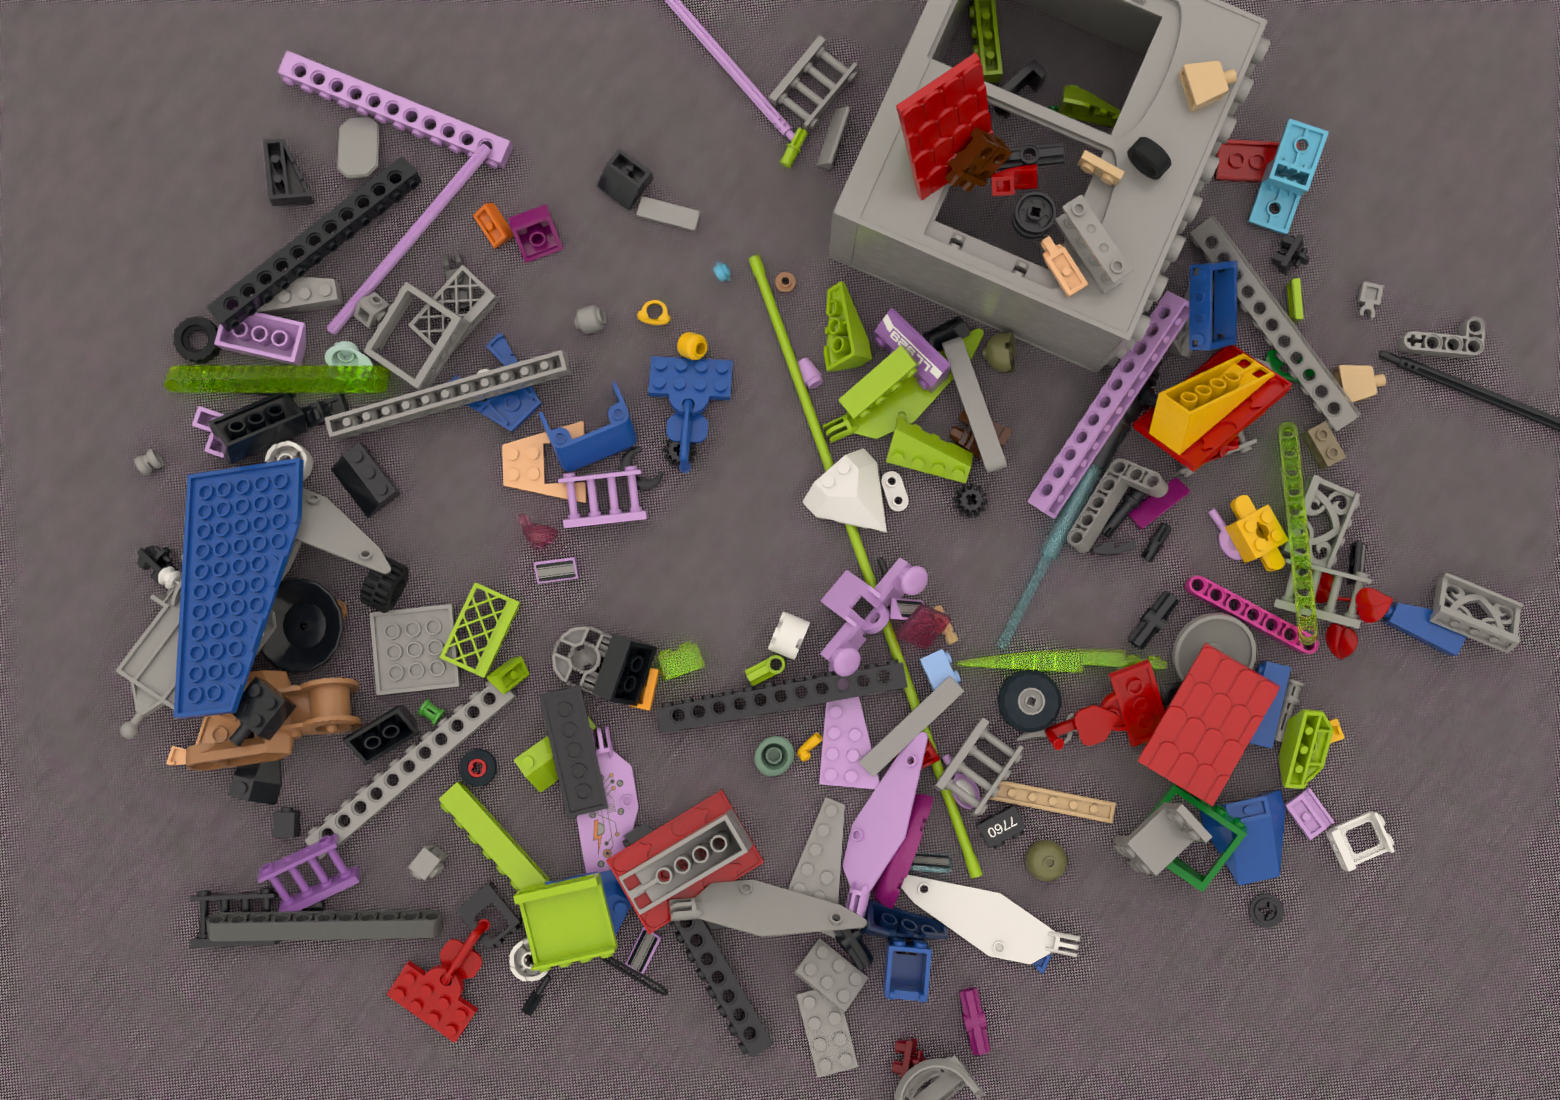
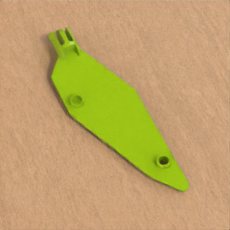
M980 328L971 331L969 336L963 338L970 360L984 335V331ZM944 349L939 350L938 352L947 360ZM951 369L949 377L932 393L928 390H923L918 385V380L914 376L910 379L906 377L901 381L902 386L895 392L890 391L885 395L886 400L880 405H873L869 409L871 412L865 418L853 419L847 412L845 415L823 424L824 430H827V436L831 437L829 439L830 443L853 433L879 439L894 432L898 416L905 418V421L910 424L914 423L954 379Z

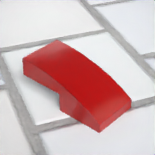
M1037 164L1013 167L992 174V196L1015 195L1016 189L1038 188Z

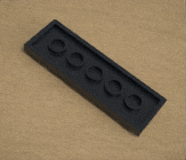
M581 685L539 694L567 818L607 809V798Z

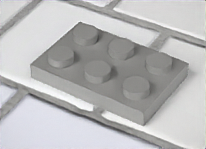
M820 938L816 940L793 972L842 1013L846 1012L868 980L866 975Z

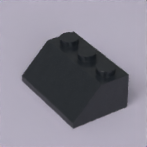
M360 442L345 452L331 469L368 519L401 495V492L367 447Z
M400 705L342 739L366 766L420 732L415 717L404 705Z

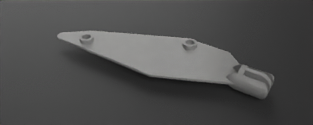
M303 488L302 520L295 538L296 540L382 574H389L391 572V567L381 549L327 497Z
M756 880L711 883L695 898L669 900L671 921L701 919L760 937L864 928L867 925L865 918L839 904Z

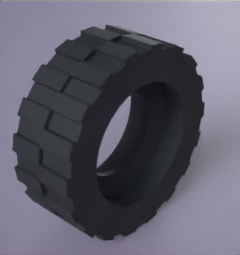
M192 316V318H186L175 328V334H173L175 350L180 356L194 363L200 364L212 361L214 357L219 355L221 349L214 344L218 327L203 317ZM196 330L204 331L208 337L207 345L200 350L192 349L188 343L190 334Z

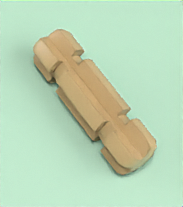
M938 605L932 608L931 613L933 617H936L937 620L935 621L942 634H945L947 644L951 645L957 642L958 637L956 633H953L952 630L954 629L947 616H944L942 606Z

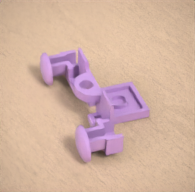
M899 558L874 589L846 570L821 599L820 602L847 621L820 653L833 665L837 675L842 677L849 676L858 669L861 661L858 650L867 640L863 635L865 633L875 634L886 626L890 617L887 606H891L892 598L901 599L905 593L907 595H916L924 590L928 581V574L923 567H912L908 562ZM861 596L874 607L865 620L851 609Z

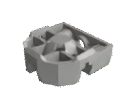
M591 626L573 627L560 636L552 651L553 670L561 681L570 686H577V684L567 680L572 669L583 674L579 683L582 691L601 698L592 693L594 685L584 680L595 684L599 675L595 670L600 664L601 656L605 657L609 647L602 644L601 641L609 644L612 635ZM589 629L601 634L596 646L585 641ZM560 641L572 646L568 657L556 652ZM584 644V649L580 651L576 649L577 646ZM590 663L593 666L589 670H584V665Z

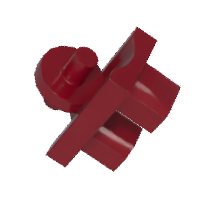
M917 1038L899 1039L895 1043V1052L904 1054V1060L895 1059L892 1064V1072L901 1075V1079L914 1064L916 1065L928 1060L922 1057L923 1050L917 1049Z

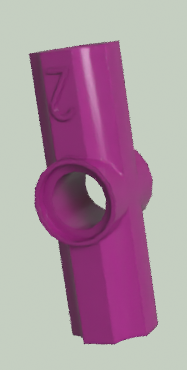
M977 987L964 988L959 993L964 1012L962 1016L965 1030L969 1036L972 1054L983 1055L991 1051L986 1032V1018L984 1011L981 1009L979 992Z

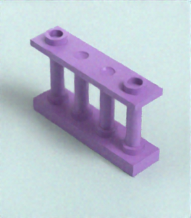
M337 833L331 836H324L318 842L278 861L266 863L259 869L258 882L261 883L269 879L282 899L279 912L300 911L360 882V870L357 865L347 868L335 849L338 844ZM327 852L340 873L328 877L316 856ZM308 861L319 878L320 883L309 886L296 866ZM288 870L301 889V892L289 895L277 875Z

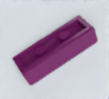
M1177 477L1167 483L1168 491L1164 496L1159 498L1150 496L1140 504L1139 508L1133 509L1128 515L1139 530L1145 528L1191 492Z

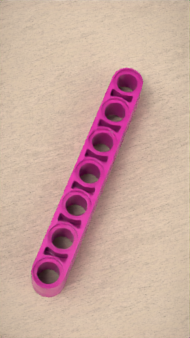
M1193 576L1185 581L1184 588L1188 594L1225 614L1237 618L1242 623L1300 654H1312L1318 650L1319 642L1313 635L1203 576ZM1194 580H1197L1200 584L1198 591L1192 588ZM1212 590H1215L1218 593V599L1216 601H1214L1210 597V593ZM1230 600L1236 602L1237 607L1234 611L1229 608ZM1249 610H1252L1255 613V618L1253 620H1250L1247 617V613ZM1268 619L1273 622L1272 630H1268L1266 627ZM1287 629L1292 634L1290 640H1287L1284 636ZM1305 639H1307L1310 643V647L1308 650L1304 649L1303 647V641Z

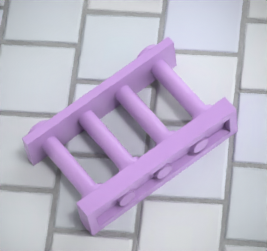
M637 466L624 467L625 471L575 476V472L563 474V478H559L558 483L566 482L570 512L568 518L563 520L564 528L647 519V509L642 510V506H639L636 474H642V469H637ZM627 475L631 508H629L630 511L621 512L618 505L615 477ZM607 478L611 507L609 514L601 515V511H598L595 479ZM574 481H587L590 505L589 516L581 517L580 513H578Z

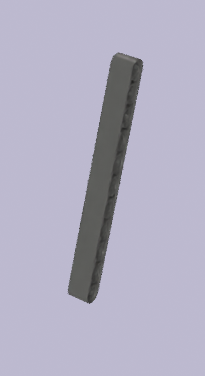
M434 909L218 912L210 914L206 918L208 939L211 941L435 938L442 933L441 912Z

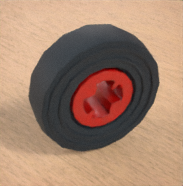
M475 749L467 752L462 757L459 764V772L461 778L467 784L480 787L494 779L497 772V763L490 752L483 749ZM476 762L483 765L480 774H478L479 771L474 772L473 770L475 768L474 763Z

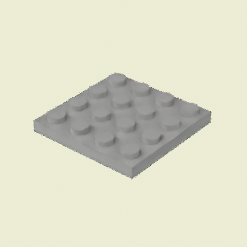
M453 604L391 610L387 613H369L376 695L461 687L459 666L439 658L455 625ZM457 645L448 649L447 657L452 659L458 658Z

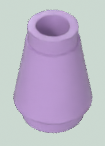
M808 357L798 362L805 386H808L809 389H814L823 383V375Z

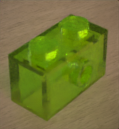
M689 641L678 645L680 648L678 650L672 651L669 648L659 652L660 656L655 659L663 681L705 667L697 643L691 645Z

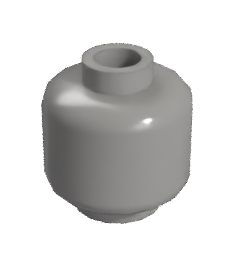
M596 305L578 309L576 318H574L575 326L584 334L599 331L603 328L604 323H606L605 313L602 308H598Z

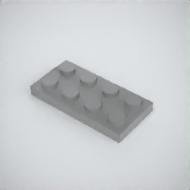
M814 989L796 993L817 1077L858 1067L845 1013H842Z

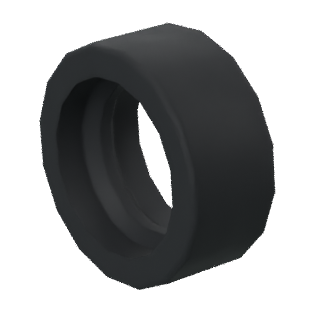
M1139 137L1127 151L1128 158L1135 168L1148 178L1154 180L1160 179L1172 165L1166 151L1155 141L1146 137Z

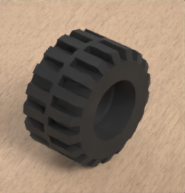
M387 556L385 558L391 567V572L389 574H382L370 569L360 592L361 603L382 613H387L396 604L406 586L409 575V568Z

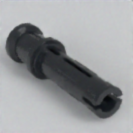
M1133 489L1129 495L1126 494L1123 499L1124 502L1108 519L1101 532L1110 538L1131 511L1139 508L1140 502L1149 494L1137 489Z

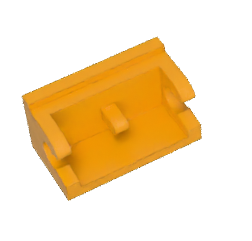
M650 668L638 705L629 706L649 711L652 709L660 672L659 669Z

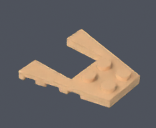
M584 421L560 427L567 429L572 439L585 435ZM546 432L502 445L503 486L568 500L566 483L545 484L544 444H550ZM586 482L574 483L576 501L587 503Z

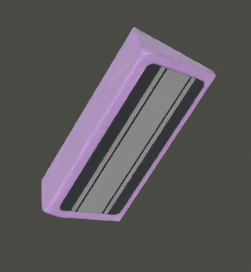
M575 557L534 563L537 584L579 579Z
M891 599L890 619L929 621L923 600Z
M643 927L625 965L644 974L662 935L656 932L648 934L645 927Z

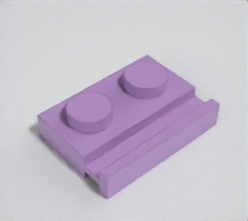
M1308 787L1284 804L1286 810L1309 840H1312L1327 829L1329 825L1335 823Z

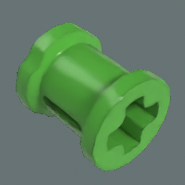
M427 699L417 714L419 716L423 715L432 721V724L435 726L441 720L446 710L439 709L431 703V700Z

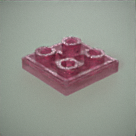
M920 604L895 634L898 639L926 650L933 644V641L939 634L946 629V626L952 619L945 613Z

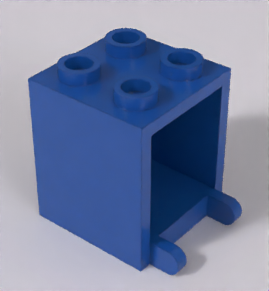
M902 938L886 939L882 987L885 998H889V1000H913L922 1003L928 1001L932 949L928 943H925L924 939H913L912 942L904 941ZM896 951L914 952L917 955L896 953Z

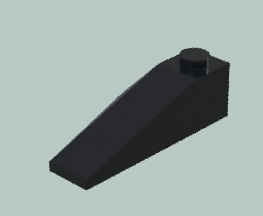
M254 732L250 733L248 739L254 738ZM281 760L237 766L228 796L251 802L276 805L282 785L280 777Z

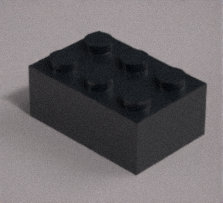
M613 633L592 693L610 702L637 706L658 647L639 639Z

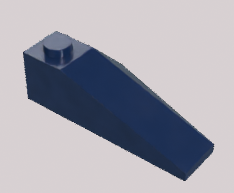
M872 900L868 901L865 914L867 925L864 928H860L862 933L879 938L947 940L949 937L948 927L938 920L895 907L890 909Z

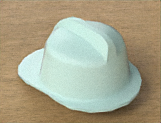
M336 342L325 353V361L330 367L351 378L363 380L372 375L374 370L373 363L367 356L359 352L358 347L352 342Z

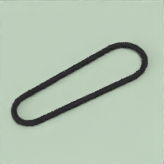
M600 957L607 964L661 995L668 994V990L664 986L622 962L608 957L609 960L655 984L663 991L652 987L607 959Z

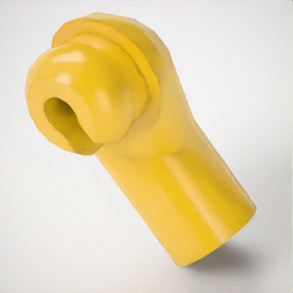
M817 732L814 733L797 750V757H800V760L803 762L809 760L811 757L809 752L823 740L822 736Z

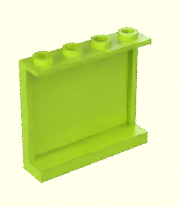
M600 873L520 890L513 896L515 905L519 904L534 962V965L531 967L532 971L539 970V972H545L550 970L552 966L557 965L561 968L567 967L575 961L585 963L598 956L608 958L618 948Z

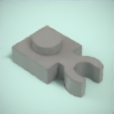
M1366 281L1361 283L1357 303H1362L1363 305L1357 312L1358 317H1362L1364 311H1368V319L1374 318L1376 312L1373 306L1378 307L1380 305L1383 285Z

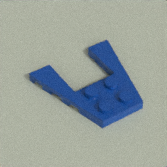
M501 332L486 345L504 366L518 362ZM455 375L449 382L458 380L460 378L457 375ZM529 386L488 398L485 402L480 400L466 405L513 433L542 403L533 387Z

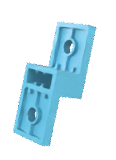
M1290 118L1287 120L1274 160L1266 166L1247 223L1283 235L1288 234L1300 197L1309 190L1329 131ZM1298 140L1306 143L1305 151L1297 149L1296 143ZM1270 204L1278 205L1279 212L1277 214H1272L1269 211Z

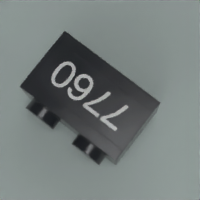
M1010 805L976 823L986 845L994 849L1004 845V840L1010 837L1015 839L1021 836L1023 830L1026 829L1014 805Z

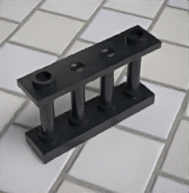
M261 888L260 892L211 894V890L197 891L196 895L190 897V901H200V933H198L197 937L190 939V948L276 945L281 942V940L211 941L208 939L206 918L209 915V900H221V912H230L229 900L242 899V912H250V899L262 898L263 912H271V898H275L279 894L277 891H273V888Z

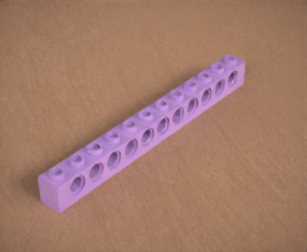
M286 51L277 71L282 81L287 85L294 86L295 84L307 93H318L324 100L331 101L332 99L344 108H355L356 112L361 115H372L375 120L386 124V122H389L400 131L409 130L412 132V135L420 139L426 137L437 146L446 145L452 152L457 154L463 152L467 154L468 158L476 152L481 144L491 146V153L484 161L486 165L497 169V167L505 168L513 149L511 142L507 139L290 51ZM306 71L303 77H299L301 72ZM320 79H325L322 84L317 85ZM343 86L342 91L336 92L338 87ZM357 94H362L360 99L354 100ZM376 101H380L379 106L372 107ZM399 109L397 114L391 115L392 110ZM417 116L418 118L415 122H409L411 117ZM430 124H436L433 130H428ZM448 132H455V134L452 137H446ZM467 139H473L472 144L464 145Z
M1166 291L1159 300L1157 307L1149 316L1151 320L1140 342L1136 341L1131 351L1127 350L1123 359L1112 371L1111 376L1101 388L1100 393L1089 406L1088 411L1082 420L1079 421L1076 429L1070 438L1067 439L1064 447L1055 457L1048 471L1043 475L1037 488L1032 492L1031 497L1027 501L1028 503L1053 519L1056 518L1189 318V302L1186 299Z

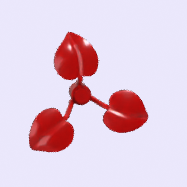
M1310 569L1308 573L1307 589H1309L1314 569ZM1322 572L1314 600L1318 603L1328 602L1334 580L1330 573ZM1362 588L1355 597L1357 604L1356 614L1366 623L1377 622L1387 613L1393 598L1384 595L1374 588ZM1338 596L1337 600L1348 601L1350 605L1352 597L1347 598ZM1333 623L1326 631L1328 648L1338 659L1342 660L1356 650L1358 638L1351 628H1346V625L1341 626L1338 623Z

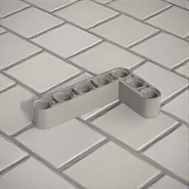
M1122 458L1115 459L1108 467L1068 533V543L1079 553L1088 552L1128 486L1159 498L1168 491V484L1157 472Z

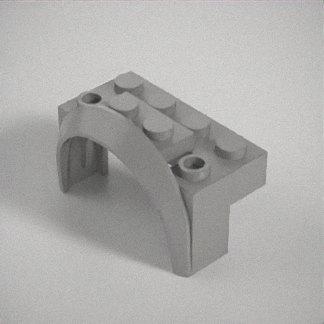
M954 1055L946 1059H928L913 1066L900 1080L894 1100H906L905 1097L909 1100H948L965 1085L969 1086L978 1099L983 1097L985 1093L974 1079L975 1077L966 1065ZM932 1079L928 1087L919 1089L925 1082Z

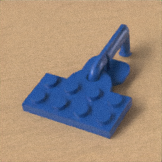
M651 356L648 396L669 397L670 405L676 412L667 420L666 434L671 441L680 442L679 470L682 473H688L691 470L689 463L690 443H701L708 435V421L701 413L708 407L710 400L730 401L733 360H691L688 358Z

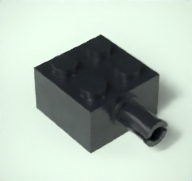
M255 677L243 692L237 712L231 713L240 720V726L229 737V740L240 747L251 732H254L259 737L270 740L297 706L269 682Z

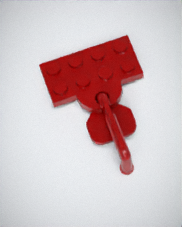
M1147 659L1109 673L1114 692L1102 700L1100 707L1097 705L1085 707L1077 711L1074 718L1046 728L1045 735L1053 745V748L1060 750L1064 746L1063 739L1057 736L1076 729L1081 742L1086 746H1093L1105 741L1111 730L1118 732L1126 731L1131 747L1148 742L1165 713L1150 661Z
M487 919L480 920L464 943L458 939L447 941L440 952L442 965L434 966L428 972L409 960L390 988L387 996L456 1043L478 1010L477 1007L461 997L464 991L462 979L473 978L482 966V957L472 948L480 936L489 930L490 922Z

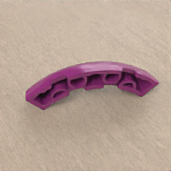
M915 794L906 838L873 887L875 898L890 909L893 908L900 894L904 878L907 877L914 860L934 797Z

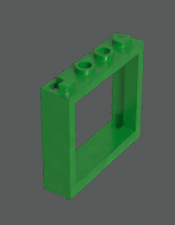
M1172 782L1145 820L1164 802H1170L1174 795L1177 794L1236 834L1205 876L1177 857L1166 866L1167 869L1203 892L1245 838L1247 827L1241 822L1240 818H1233L1228 815L1227 810L1222 806H1211Z

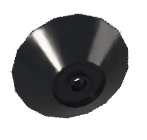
M304 578L280 582L271 609L275 612L277 628L260 651L263 657L277 669L294 674L314 671L327 663L339 648L344 630L342 610L334 595L318 582ZM304 622L307 625L305 629L302 626Z

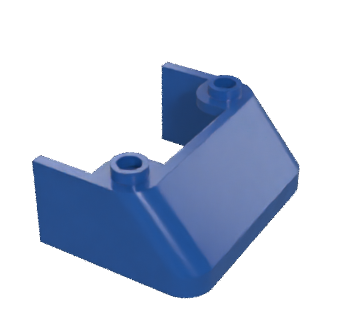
M616 382L612 383V391L617 404H614L608 410V418L611 424L572 439L569 431L565 428H556L550 431L543 412L539 413L541 423L559 465L565 472H574L630 449L636 444L637 435Z

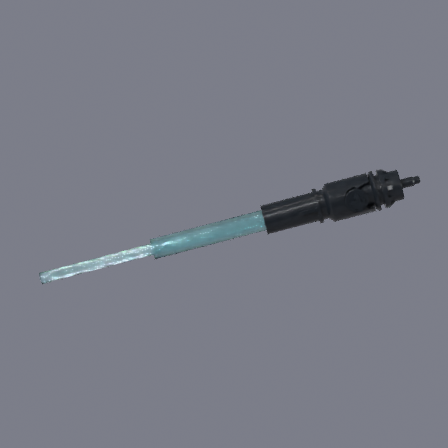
M1162 360L1159 361L1062 507L1040 550V553L1043 555L996 646L1006 650L1052 559L1056 560L1067 540L1068 533L1079 517L1101 472L1107 471L1120 443L1125 439L1128 431L1131 430V422L1138 420L1143 408L1156 407L1158 395H1155L1152 386L1157 384L1155 380H1158L1160 376L1159 368Z

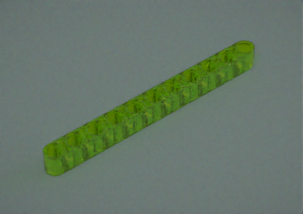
M175 365L169 368L163 386L168 391L174 393H382L388 387L391 372L385 366Z
M1284 422L1278 429L1297 633L1301 643L1311 645L1318 638V625L1298 429L1294 423ZM1286 431H1291L1293 435L1290 437H1286L1283 435V433ZM1288 450L1295 452L1293 456H1287L1284 453ZM1292 469L1296 470L1297 474L1290 476L1286 472ZM1291 489L1299 491L1297 495H1290L1288 492ZM1296 508L1301 510V513L1293 515L1290 511ZM1296 528H1300L1304 531L1301 535H1295L1292 533V531ZM1298 548H1302L1306 551L1303 555H1297L1294 553V551ZM1300 568H1304L1308 572L1307 574L1301 576L1298 575L1296 571ZM1305 588L1310 593L1307 596H1301L1298 591ZM1302 609H1309L1312 614L1305 617L1300 614V611ZM1305 629H1310L1314 632V635L1305 637L1302 635V632Z

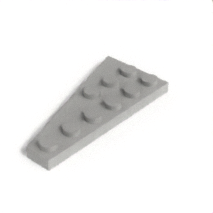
M825 796L787 890L838 904L845 804ZM823 931V932H822V933H824V934H826V935H829V936H831V937H833V938H835V936H836L833 931Z

